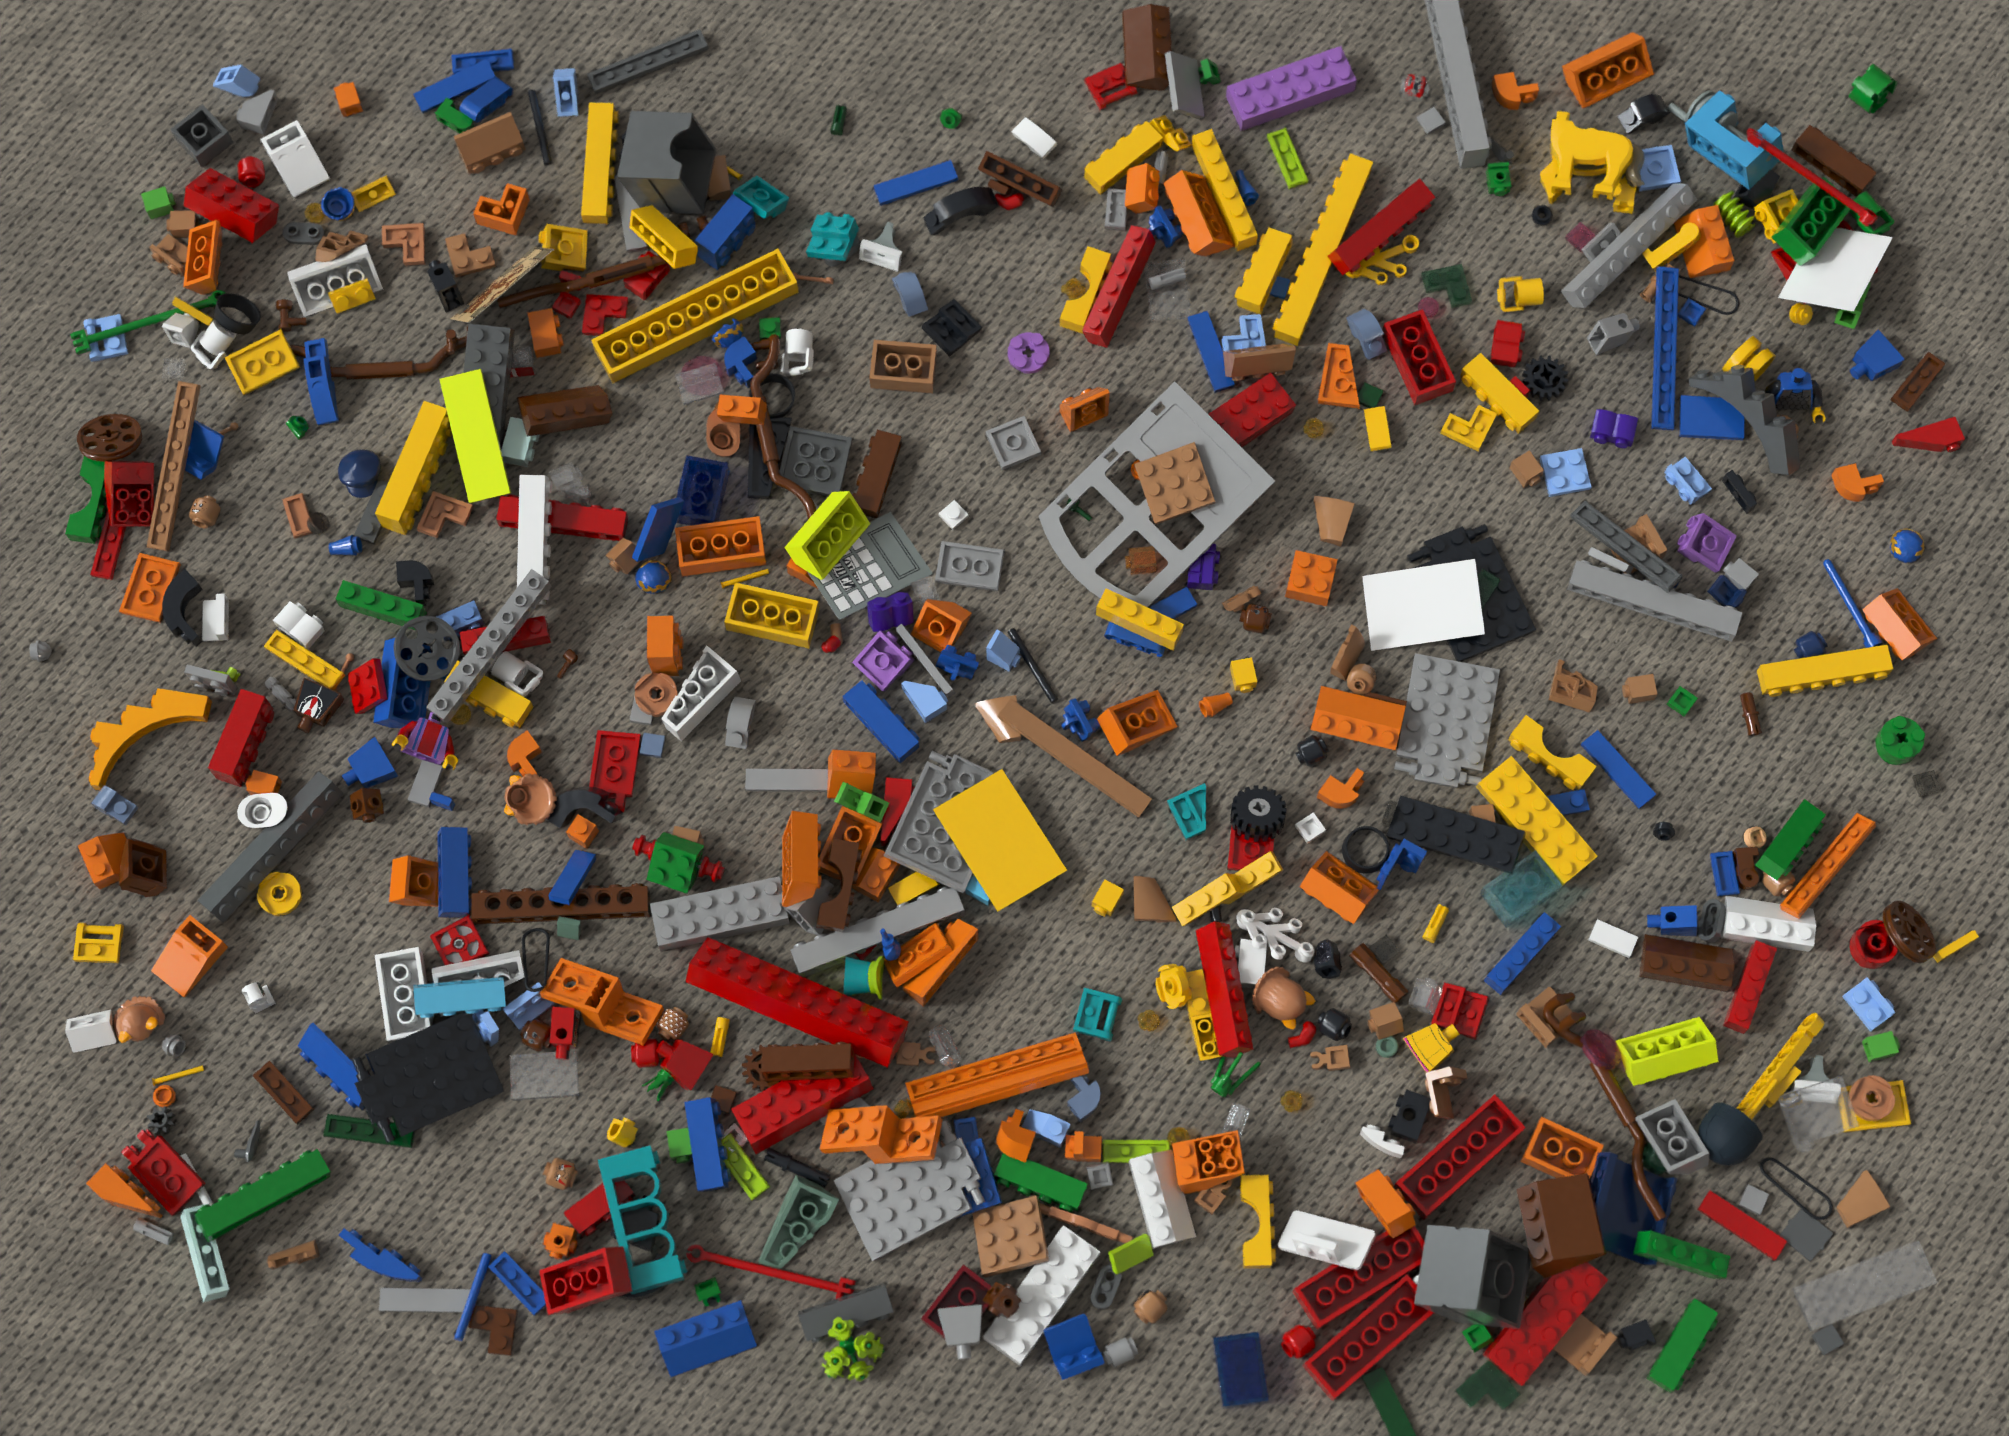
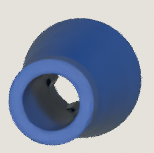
M350 535L329 543V552L331 555L356 556L357 553L362 552L361 539L359 536Z

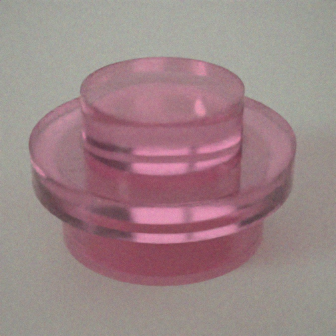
M1431 297L1423 298L1418 304V311L1423 309L1427 318L1434 317L1439 310L1438 302Z

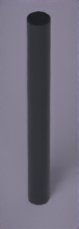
M532 89L528 91V97L544 165L552 164L536 91Z
M1015 628L1010 629L1007 632L1008 635L1020 648L1021 656L1050 703L1057 701L1058 697Z

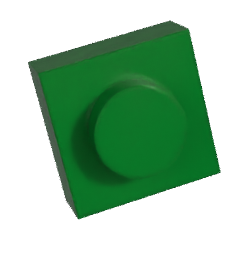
M780 317L759 318L760 340L768 339L772 334L778 335L779 339H781Z
M1679 686L1666 705L1685 717L1698 698Z
M1473 1324L1462 1331L1474 1353L1494 1341L1484 1325Z

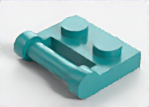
M1084 988L1073 1032L1112 1041V1029L1118 1006H1121L1122 998ZM1105 1001L1110 1003L1104 1028L1099 1030L1097 1025L1103 1002Z

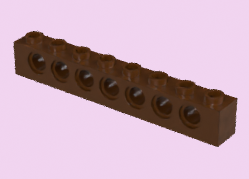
M641 883L632 884L631 887L613 884L607 888L590 885L587 888L579 889L570 905L565 904L562 907H557V902L549 900V893L553 887H546L535 891L533 888H524L522 891L514 892L511 889H502L500 892L480 890L478 893H472L471 919L475 925L558 921L559 916L575 920L650 917V891L648 886H644ZM625 897L632 898L629 904L621 903ZM610 898V902L607 905L599 904L601 899ZM588 899L586 905H578L579 900ZM537 901H544V905L542 907H534V904ZM515 902H522V906L520 908H512V905ZM493 903H500V907L498 909H490V906Z

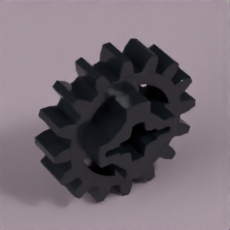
M1540 355L1538 361L1532 358L1531 364H1526L1525 371L1522 373V377H1524L1522 383L1528 385L1527 388L1533 392L1531 397L1534 398L1536 395H1539L1540 401H1542L1543 397H1547V400L1550 401L1552 395L1558 398L1560 392H1564L1565 385L1568 383V379H1566L1568 371H1563L1564 364H1557L1558 358L1551 361V356L1548 355L1547 359L1544 360L1543 356ZM1538 368V372H1535L1533 375H1531L1532 372ZM1559 381L1558 384L1554 388H1552L1553 383Z

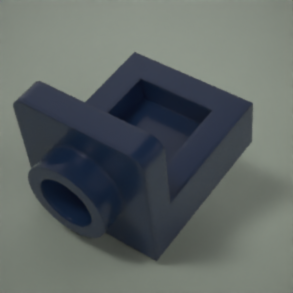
M1720 575L1707 591L1722 606H1732L1735 608L1742 604L1744 601L1743 597L1747 593L1745 589H1738L1724 575Z

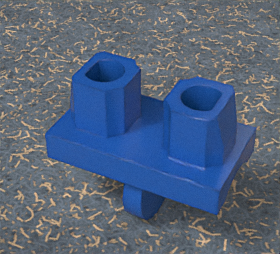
M1160 205L1155 207V212L1149 217L1150 221L1148 223L1151 226L1149 229L1153 236L1156 235L1158 240L1161 239L1165 247L1169 248L1184 233L1181 230V225L1172 226L1171 222L1175 218L1171 209L1163 210Z
M947 645L945 649H942L935 667L951 673L950 680L952 681L955 680L956 676L971 680L979 664L976 661V655L970 652L965 653L964 656L956 654V647Z
M1075 698L1070 700V704L1064 708L1065 714L1063 717L1065 722L1061 726L1063 730L1070 729L1072 734L1077 733L1080 741L1083 742L1099 729L1100 724L1095 718L1087 720L1085 714H1088L1090 711L1087 700L1077 701Z

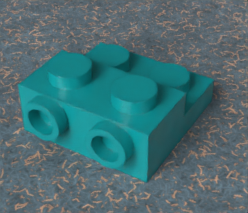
M755 176L733 192V195L750 205L753 211L764 219L769 216L774 218L785 211L789 201L787 195L759 176Z
M825 212L824 215H817L810 230L813 236L806 250L807 256L846 261L859 231L855 218L849 214L838 217L829 212Z

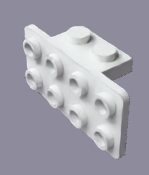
M1294 1211L1278 1242V1247L1283 1251L1359 1270L1376 1235L1370 1229L1301 1211Z

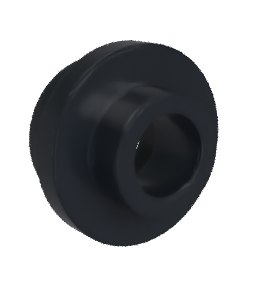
M1546 205L1537 206L1532 212L1533 221L1541 226L1549 224L1553 217L1551 209ZM1543 213L1546 217L1540 218L1538 215Z
M1659 822L1653 829V835L1659 840L1667 841L1675 836V829L1669 822Z

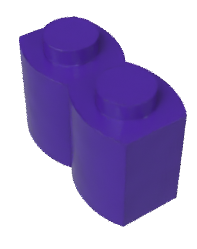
M1597 409L1590 438L1599 444L1611 442L1618 448L1631 447L1634 441L1638 418Z
M897 592L888 598L877 597L867 602L868 623L873 632L885 631L892 627H898L900 624L906 626L914 622L913 601L908 593Z

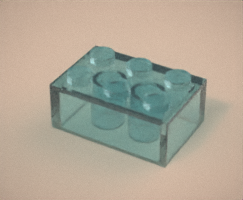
M1535 850L1515 864L1512 874L1504 872L1485 885L1480 895L1503 925L1508 928L1559 892L1562 884Z

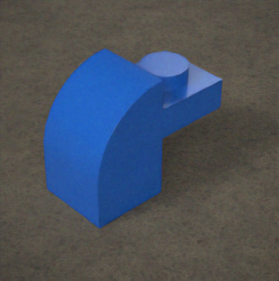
M745 336L727 348L724 362L728 376L730 377L734 374L741 385L744 383L749 388L753 376L746 366L757 360V356Z

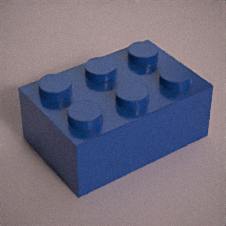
M732 194L694 240L698 246V257L716 270H719L721 266H726L733 251H738L743 244L742 240L746 235L750 236L756 228L753 208Z

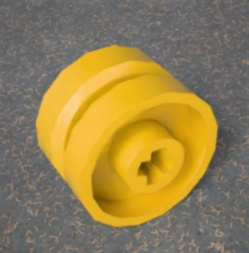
M1752 336L1732 354L1723 366L1722 371L1727 372L1732 366L1743 365L1744 368H1753L1754 381H1756L1771 365L1776 355L1768 348L1760 351L1762 343L1755 336Z

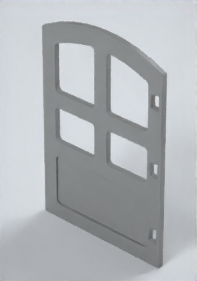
M1174 381L1039 515V519L1053 550L1061 562L1090 592L1101 599L1105 589H1109L1149 608L1276 481ZM1162 403L1166 408L1156 416L1152 411ZM1195 442L1216 503L1191 512L1204 525V530L1183 550H1179L1150 521L1151 512L1146 499L1140 505H1134L1106 477V472L1125 453L1131 452L1141 462ZM1115 449L1118 455L1109 462L1105 458ZM1090 488H1095L1124 517V520L1083 559L1067 537L1060 518ZM1068 495L1072 501L1062 509L1058 504ZM1134 532H1139L1168 561V565L1138 595L1134 596L1107 582L1096 573V570Z

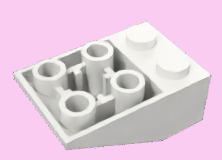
M297 120L261 139L266 152L293 198L330 180Z

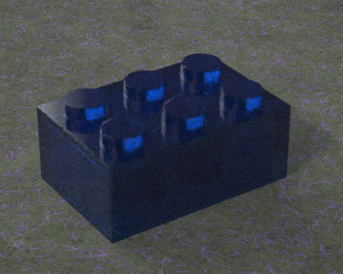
M686 455L677 497L682 498L685 502L676 523L691 526L719 521L730 474L728 463Z
M1259 1332L1214 1337L1212 1345L1222 1409L1268 1403L1269 1398Z

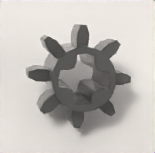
M165 1106L162 1108V1111L153 1108L154 1112L152 1115H147L151 1122L147 1127L150 1129L155 1128L154 1133L157 1135L160 1134L161 1130L169 1134L168 1129L170 1126H176L171 1120L175 1117V1114L168 1113V1108ZM162 1116L164 1118L162 1120L163 1124L160 1125L158 1123L160 1121L159 1117Z

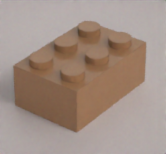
M874 340L869 378L870 388L933 393L937 345Z

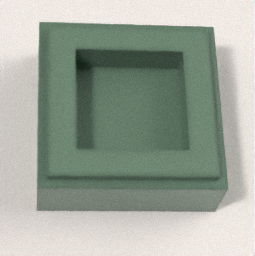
M559 916L557 936L579 940L581 921Z

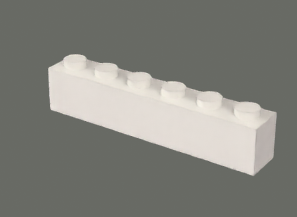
M520 475L517 587L531 569L545 579L550 578V567L547 566V557H550L551 548L550 545H547V536L551 535V524L548 523V515H551L552 505L551 502H548V494L552 493V481H549V477L546 475ZM550 591L547 592L538 605H546V600H549Z

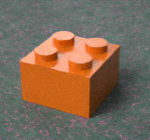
M1296 550L1285 597L1327 607L1338 559Z

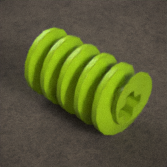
M1730 191L1722 195L1713 206L1718 205L1721 218L1725 219L1724 223L1730 225L1729 229L1731 232L1736 231L1734 234L1736 238H1740L1751 231L1756 224L1751 223L1754 220V216L1746 217L1750 212L1749 210L1741 211L1744 207L1743 203L1736 205L1739 197L1732 199L1734 191Z

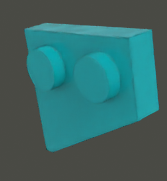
M1205 783L1167 800V804L1185 840L1206 832Z

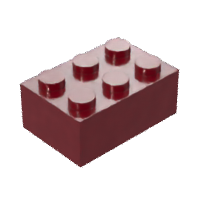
M963 1264L923 1315L921 1321L945 1340L938 1309L982 1305L983 1318L990 1306L982 1300L992 1286Z

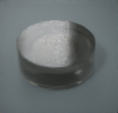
M315 512L308 518L307 526L311 532L323 534L329 528L330 522L326 515Z

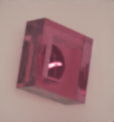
M1580 222L1566 235L1565 239L1581 252V249L1596 235Z

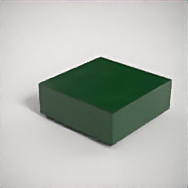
M1364 382L1358 394L1359 404L1367 408H1375L1384 391Z

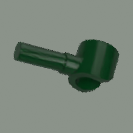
M1070 498L1068 499L1066 506L1072 501ZM1078 500L1069 510L1079 513L1090 521L1092 517L1082 508L1078 507L1080 500Z

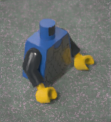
M1796 368L1793 372H1782L1774 382L1766 387L1765 393L1774 394L1776 410H1812V407H1814L1815 410L1812 411L1813 422L1816 423L1815 417L1817 415H1822V421L1825 422V414L1821 409V406H1823L1822 389L1815 380H1811L1810 373L1805 372L1801 368Z

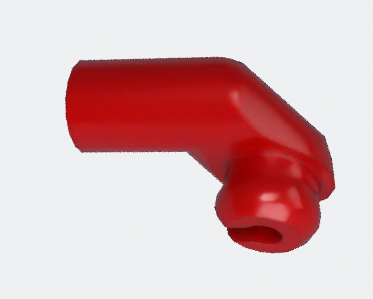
M999 193L995 194L999 206L1006 210L1018 208L1024 202V197L1020 193L1006 198Z
M1311 1021L1305 1022L1300 1035L1288 1037L1289 1047L1294 1048L1310 1044L1316 1034L1314 1023Z

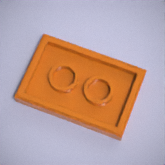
M139 553L119 612L161 623L163 618V597L168 585L178 574L181 566L180 562Z
M936 922L901 945V955L896 960H885L884 965L893 983L898 988L951 952L952 949L942 929Z

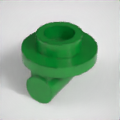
M947 108L942 110L940 121L944 127L953 129L959 125L963 114H959L953 108Z
M291 416L286 422V425L299 440L305 436L309 429L307 421L301 416Z

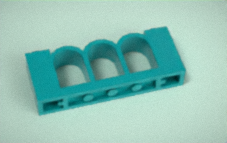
M650 1145L598 1159L618 1246H624L632 1292L630 1293L635 1294L685 1280L684 1274L687 1273L685 1261L680 1260L679 1256L676 1255V1243L671 1234L665 1230L669 1223V1214L664 1204L658 1200L662 1190L661 1182L655 1171H658L657 1164H660L657 1150L653 1151ZM641 1175H647L654 1179L655 1188L650 1196L619 1204L615 1182ZM646 1206H656L662 1210V1220L657 1227L627 1235L622 1213ZM655 1236H662L669 1240L670 1249L664 1258L634 1266L630 1243Z

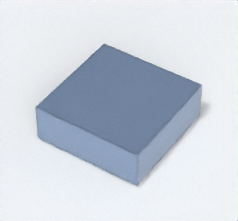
M643 733L640 755L662 758L665 736Z

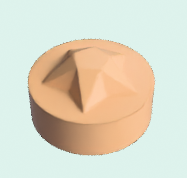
M1757 826L1748 828L1744 833L1745 844L1748 847H1763L1766 843V833Z

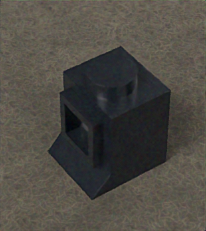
M1647 1319L1618 1330L1617 1341L1622 1349L1629 1348L1632 1351L1645 1346L1647 1343L1652 1346L1656 1344Z

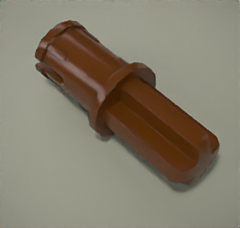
M1750 692L1740 695L1744 712L1742 718H1745L1748 736L1762 734L1758 719L1760 713L1756 711L1753 694Z

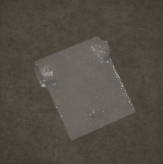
M1842 1075L1783 1094L1778 1098L1794 1147L1801 1152L1811 1151L1814 1148L1813 1146L1816 1145L1817 1139L1859 1126Z

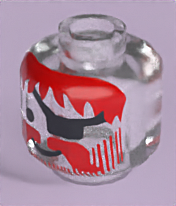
M1408 74L1406 78H1402L1399 93L1402 94L1404 100L1420 103L1423 97H1428L1430 85L1427 84L1426 77Z

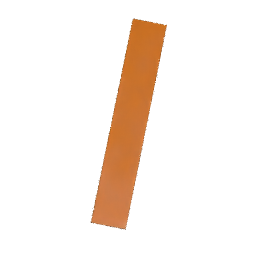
M1856 813L1780 904L1781 910L1800 919L1876 827L1875 821Z

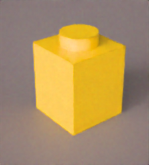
M1252 657L1231 661L1230 671L1235 691H1241V693L1253 691V688L1257 686V677Z
M1104 879L1092 901L1094 911L1104 917L1106 914L1112 916L1124 894V889Z

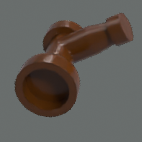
M287 299L276 301V309L280 311L281 324L279 325V330L281 329L283 332L291 331V326H306V317L289 318V311L293 308V302Z

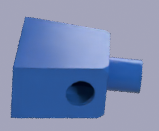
M1877 330L1856 352L1852 359L1856 365L1850 369V373L1855 379H1859L1865 374L1873 381L1899 368L1905 359L1887 338Z
M375 737L348 758L353 769L342 775L348 786L360 780L364 788L375 786L398 776Z
M1697 905L1661 907V915H1647V928H1661V935L1697 936Z

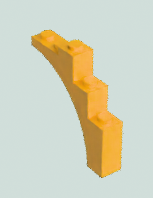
M157 688L156 695H153L151 699V707L153 708L127 705L126 711H123L121 715L122 725L97 721L90 735L92 743L99 748L94 754V770H91L89 774L90 785L95 790H101L106 785L109 774L118 759L131 745L146 734L173 723L187 721L207 722L212 705L210 698L205 695Z

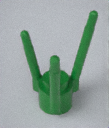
M1239 1052L1227 1073L1220 1076L1226 1059L1225 1056H1222L1215 1075L1211 1080L1212 1086L1210 1088L1224 1098L1227 1094L1232 1095L1234 1090L1261 1063L1257 1062L1231 1085L1233 1081L1229 1077L1239 1063L1243 1053Z

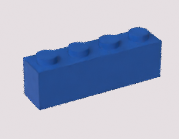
M861 680L842 696L843 702L899 763H902L919 748L918 740L920 738L912 729L909 731L904 726L905 722L900 715H894L890 711L891 706L885 699L880 700L875 695L877 691L870 683L866 685Z
M441 827L437 832L438 917L464 918L472 910V898H469L468 892L472 887V878L468 877V869L471 868V856H468V848L471 846V835H468L467 828Z
M1544 912L1490 971L1484 981L1501 995L1555 936L1561 926Z
M712 1097L684 1102L697 1190L707 1192L729 1188L728 1182L731 1181V1175L724 1162L727 1159V1150L721 1142V1137H724V1129L722 1124H719L718 1115L721 1114L719 1102H716V1099Z

